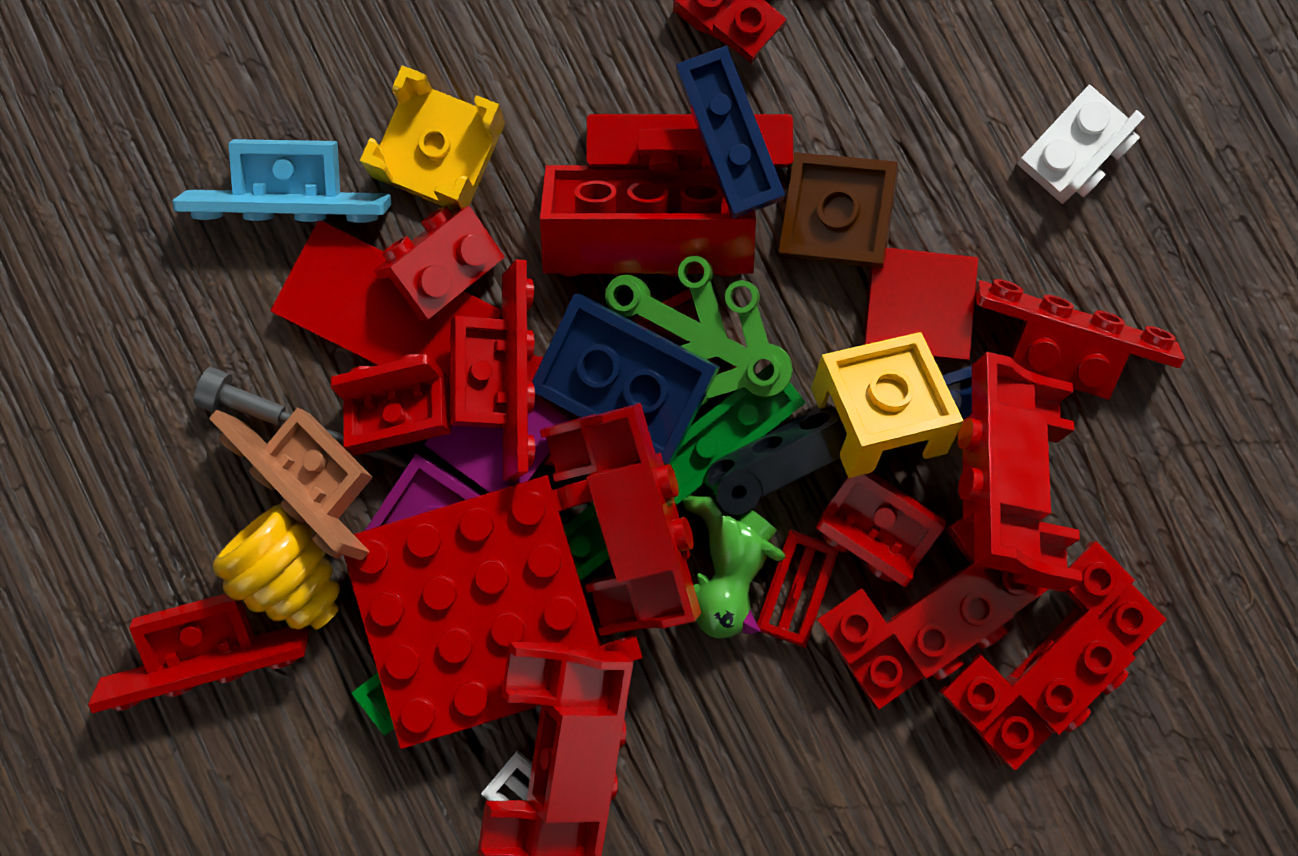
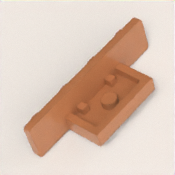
M297 407L267 444L245 421L215 410L209 419L222 432L219 437L220 442L234 454L243 458L246 457L253 465L249 469L251 475L265 487L271 490L276 489L284 498L280 503L282 508L297 521L304 524L308 523L316 532L313 540L324 552L337 559L341 555H345L362 561L367 556L369 550L339 520V517L373 477L310 413Z

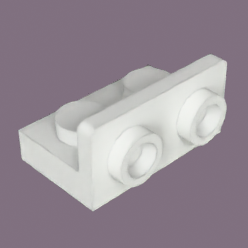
M1089 84L1016 164L1060 203L1063 204L1075 192L1084 198L1105 176V173L1098 167L1108 156L1111 155L1118 161L1140 138L1133 129L1145 116L1136 110L1129 118L1126 117Z

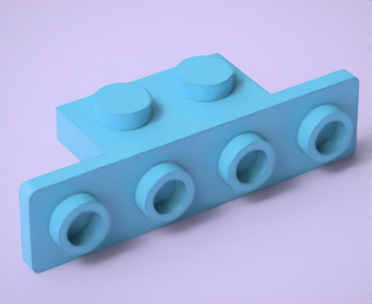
M233 139L228 143L232 190H186L173 199L174 211L190 212L191 218L198 220L217 219L223 216V212L242 213L243 219L251 221L269 220L275 217V213H292L295 220L304 222L326 219V214H346L347 221L364 223L378 220V215L385 214L391 206V194L340 192L337 141Z

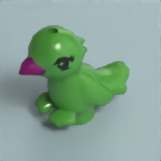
M688 496L684 498L682 507L689 513L702 519L709 531V554L715 575L710 580L703 574H697L698 584L694 585L701 614L696 619V622L704 633L718 639L730 638L739 633L752 635L760 632L761 630L750 609L748 592L750 583L762 569L767 557L781 562L786 558L779 548L769 543L777 529L752 509L747 513L731 517L720 509L712 497Z

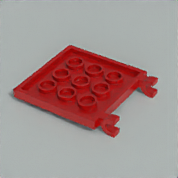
M545 475L354 534L369 550V553L362 561L345 555L344 559L400 749L541 706L540 704L508 703L501 696L509 642L562 643L569 650L620 651L631 661L643 658L636 634L603 645L599 644L559 512L593 501L587 479L553 490L549 476Z

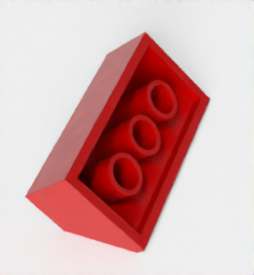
M546 165L540 213L543 274H560L569 277L580 274H612L615 276L664 274L676 277L678 276V268L681 262L690 256L706 259L712 266L713 274L729 277L737 274H754L756 211L733 219L715 172L703 170L701 167H680V169L675 171L660 172L653 171L649 167ZM693 263L689 266L687 274H704V267L700 263Z

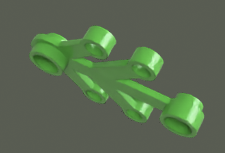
M698 256L687 257L678 268L680 281L690 288L700 322L652 298L648 285L636 276L620 275L614 278L607 286L605 300L610 310L628 318L640 315L691 342L681 345V347L706 360L719 357L737 367L716 375L701 406L705 405L709 398L741 388H746L757 396L767 397L780 393L788 386L793 373L791 359L784 349L768 342L757 306L760 294L752 283L743 280L735 281L729 285L725 293L727 306L739 314L747 347L727 336L711 284L713 269L711 264L704 258ZM693 263H700L704 267V276L699 282L692 283L687 277V270ZM624 286H629L634 294L632 302L627 306L621 305L617 299L618 291ZM747 287L751 292L752 299L747 306L740 308L735 304L733 296L738 288ZM763 359L769 360L774 366V374L768 380L760 379L755 371L757 363Z

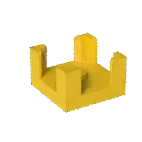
M402 65L392 87V91L398 100L393 116L380 145H378L375 139L370 138L360 158V162L372 178L438 205H447L450 210L470 206L505 125L500 105L477 95L474 98L475 105L432 89L425 74Z
M922 332L822 354L811 391L820 409L825 408L831 395L845 427L847 436L840 451V459L848 478L873 472L882 452L885 450L929 440L922 453L925 459L948 453L964 421Z

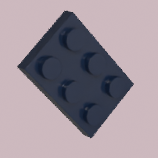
M574 294L532 382L536 394L581 418L641 403L655 454L661 452L663 462L670 464L673 462L720 366L581 294Z

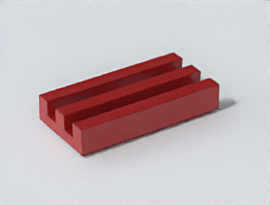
M790 529L781 550L786 558L782 562L778 561L756 623L761 630L760 632L806 648L839 551L827 542ZM796 544L805 546L778 626L769 624ZM817 550L825 553L798 633L788 631L815 551Z

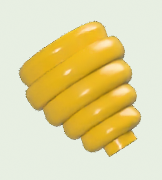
M280 504L266 510L248 524L221 550L213 561V571L216 576L224 580L223 589L231 599L236 601L243 600L248 609L253 612L265 611L271 620H286L292 629H302L311 625L317 630L328 623L339 610L338 605L334 601L340 593V586L336 580L331 578L333 569L329 560L324 558L325 552L313 540L315 531L308 523H301L290 516Z

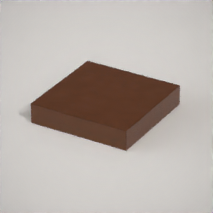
M794 152L779 246L780 256L782 258L884 268L899 173L898 161Z

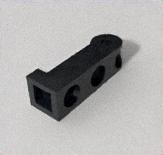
M827 403L825 408H817L716 460L705 473V490L723 511L732 515H741L753 509L761 496H765L831 462H834L845 471L840 459V451L847 432L837 409L830 403Z

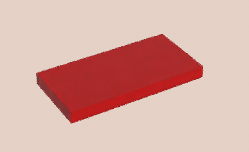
M317 221L270 312L375 365L398 361L400 357L409 354L429 355L448 375L450 385V321L455 316L502 319V310L463 291L430 319L420 320L391 279H379L375 274L374 270L386 261L382 256V250L323 221Z

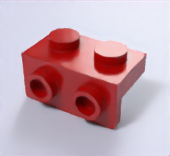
M446 205L430 214L421 222L425 230L413 240L405 236L390 245L382 252V256L386 261L374 270L379 279H391L420 320L430 319L505 258L469 205L451 211Z
M409 354L400 357L398 361L373 367L359 366L351 369L348 373L335 375L330 378V388L343 399L344 448L353 456L451 434L449 377L429 355Z
M871 472L848 478L847 475L822 511L816 528L822 532L824 540L836 550L844 553L850 551L866 561L869 570L878 578L886 582L896 581L906 587L913 578L916 566L944 530L946 520Z

